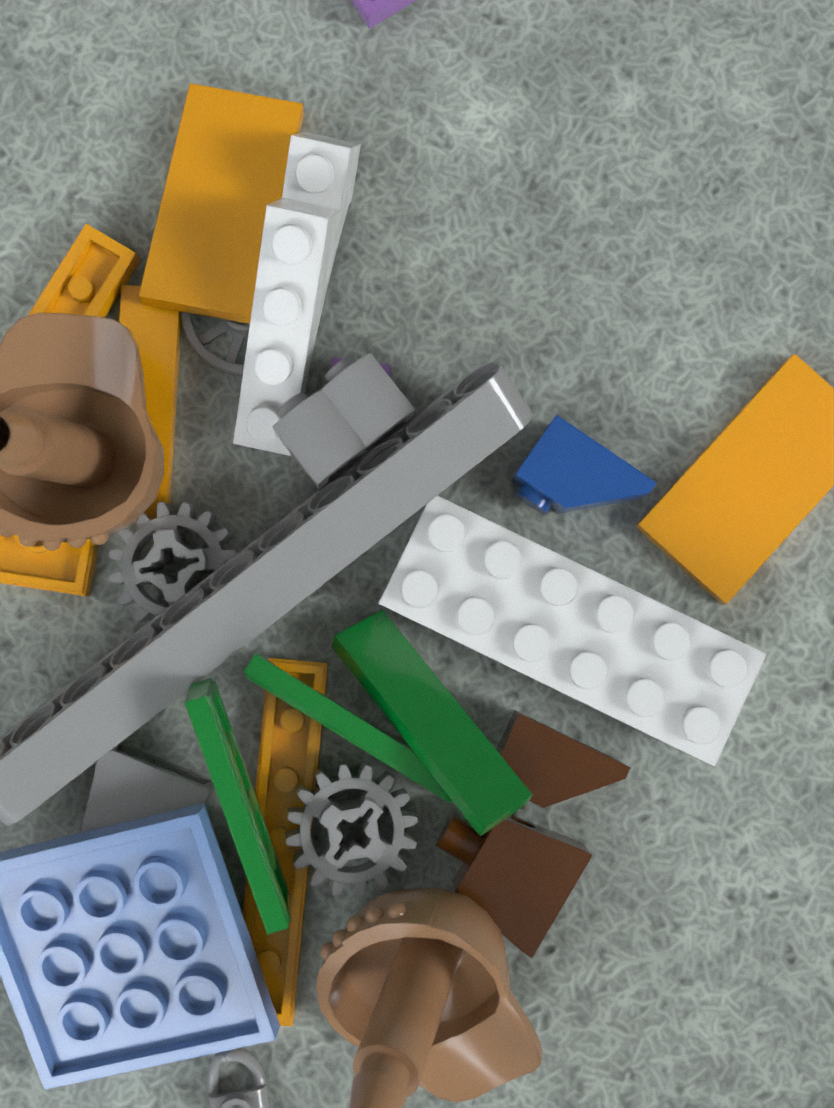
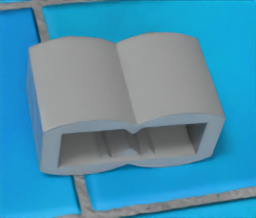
M371 353L358 360L353 355L342 359L325 375L328 384L310 397L306 392H301L285 402L276 413L280 418L272 426L276 436L318 490L415 416V408Z

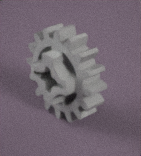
M161 502L157 503V518L152 519L146 513H143L139 520L136 521L140 528L135 532L127 529L117 532L127 544L124 550L109 551L108 557L121 562V571L109 575L108 579L112 583L124 584L127 589L118 597L117 602L119 605L127 606L134 603L139 605L135 611L134 620L146 622L153 615L158 616L168 608V606L162 605L151 598L142 585L154 584L164 593L165 601L169 602L170 606L198 585L206 573L216 571L239 553V551L225 550L224 544L233 535L229 529L222 528L214 532L211 530L217 516L209 511H205L197 520H194L195 508L190 503L183 502L178 510V514L174 515L170 505ZM182 528L195 531L205 540L209 548L194 549L186 543L185 534L182 533ZM153 537V547L145 559L139 561L143 548ZM172 553H174L175 557L198 562L189 564L187 568L178 571V581L174 576L153 572L164 569L165 565L171 564L173 562Z
M338 761L337 776L330 779L319 768L315 771L318 787L312 790L306 786L299 785L296 789L297 795L304 802L303 808L288 807L286 813L288 820L299 825V828L285 833L287 845L302 846L292 857L295 868L300 869L311 864L313 867L309 874L310 884L316 887L325 878H329L332 895L337 897L343 891L345 883L353 884L358 897L365 896L366 881L374 879L383 889L386 888L388 881L384 871L391 866L395 870L403 872L407 867L398 854L400 849L416 848L417 842L413 836L404 832V828L418 823L417 816L413 811L400 810L409 801L410 796L404 788L395 790L392 793L389 792L394 777L388 771L382 773L376 780L372 779V766L369 762L363 761L357 774H350L345 761ZM360 789L353 798L336 800L331 796L341 790ZM384 805L388 808L391 822L388 839L378 831L377 820L383 813L382 808ZM313 816L326 827L327 835L321 842L319 851L316 850L311 840L310 832ZM360 816L359 821L364 832L359 837L349 833L342 839L343 835L339 823L343 819L353 823ZM364 857L370 859V861L361 865L344 866L348 860Z

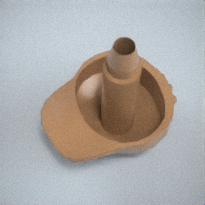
M36 313L20 318L5 333L0 345V535L4 537L17 535L19 536L20 543L27 547L35 545L37 541H42L44 548L50 551L57 550L62 542H68L70 546L80 548L86 543V539H90L95 545H102L107 542L109 535L117 533L139 520V517L156 500L164 476V449L146 410L144 373L139 346L130 329L110 318L63 313Z
M442 887L392 890L371 900L356 915L348 919L345 929L337 930L334 933L333 942H326L322 945L320 955L324 961L319 969L316 983L320 1010L335 1031L351 1044L358 1046L353 1060L355 1076L351 1085L349 1108H403L407 1097L414 1094L418 1086L439 1099L458 1103L477 1098L506 1082L534 1072L541 1065L543 1058L541 1042L530 1020L511 992L509 965L500 928L488 912L468 896L445 890Z

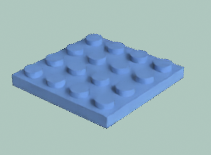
M205 803L0 852V976L44 1090L276 1040L280 1023Z

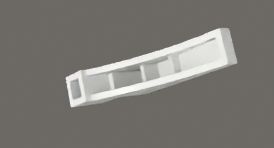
M308 132L291 135L282 198L268 204L266 207L233 444L291 456L276 436L272 426L280 420L276 415L279 408L293 396L305 392L325 295L345 217L352 199L361 147L359 143Z

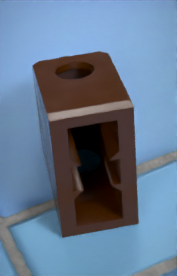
M453 814L447 821L435 844L436 847L463 863L453 879L454 891L468 896L486 910L500 928L501 934L531 958H533L592 857L588 849L577 840L514 815H510L485 834L479 836L471 824Z

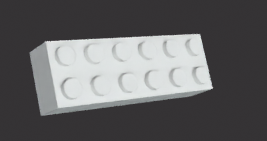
M438 495L427 503L379 601V604L712 766L716 765L767 655Z

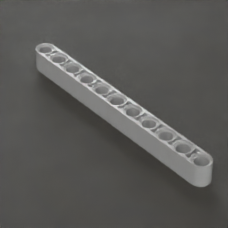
M500 362L486 363L469 373L0 737V822L3 825L10 826L30 814L189 690L190 684L199 682L521 431L531 420L533 412Z

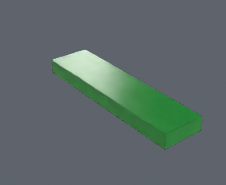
M383 610L334 636L332 648L479 836L485 834L529 802L533 796L530 790Z
M252 652L242 668L244 677L448 803L452 801L410 747L257 652Z
M208 678L192 683L184 703L266 933L269 935L289 928V923H291V895L216 681Z

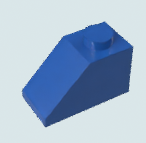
M558 415L554 417L511 480V482L520 487L516 494L517 497L542 514H546L550 508L561 514L637 500L649 494L657 484V482Z

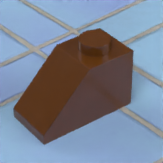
M514 710L496 748L533 794L529 801L542 808L624 780L631 767L516 710Z

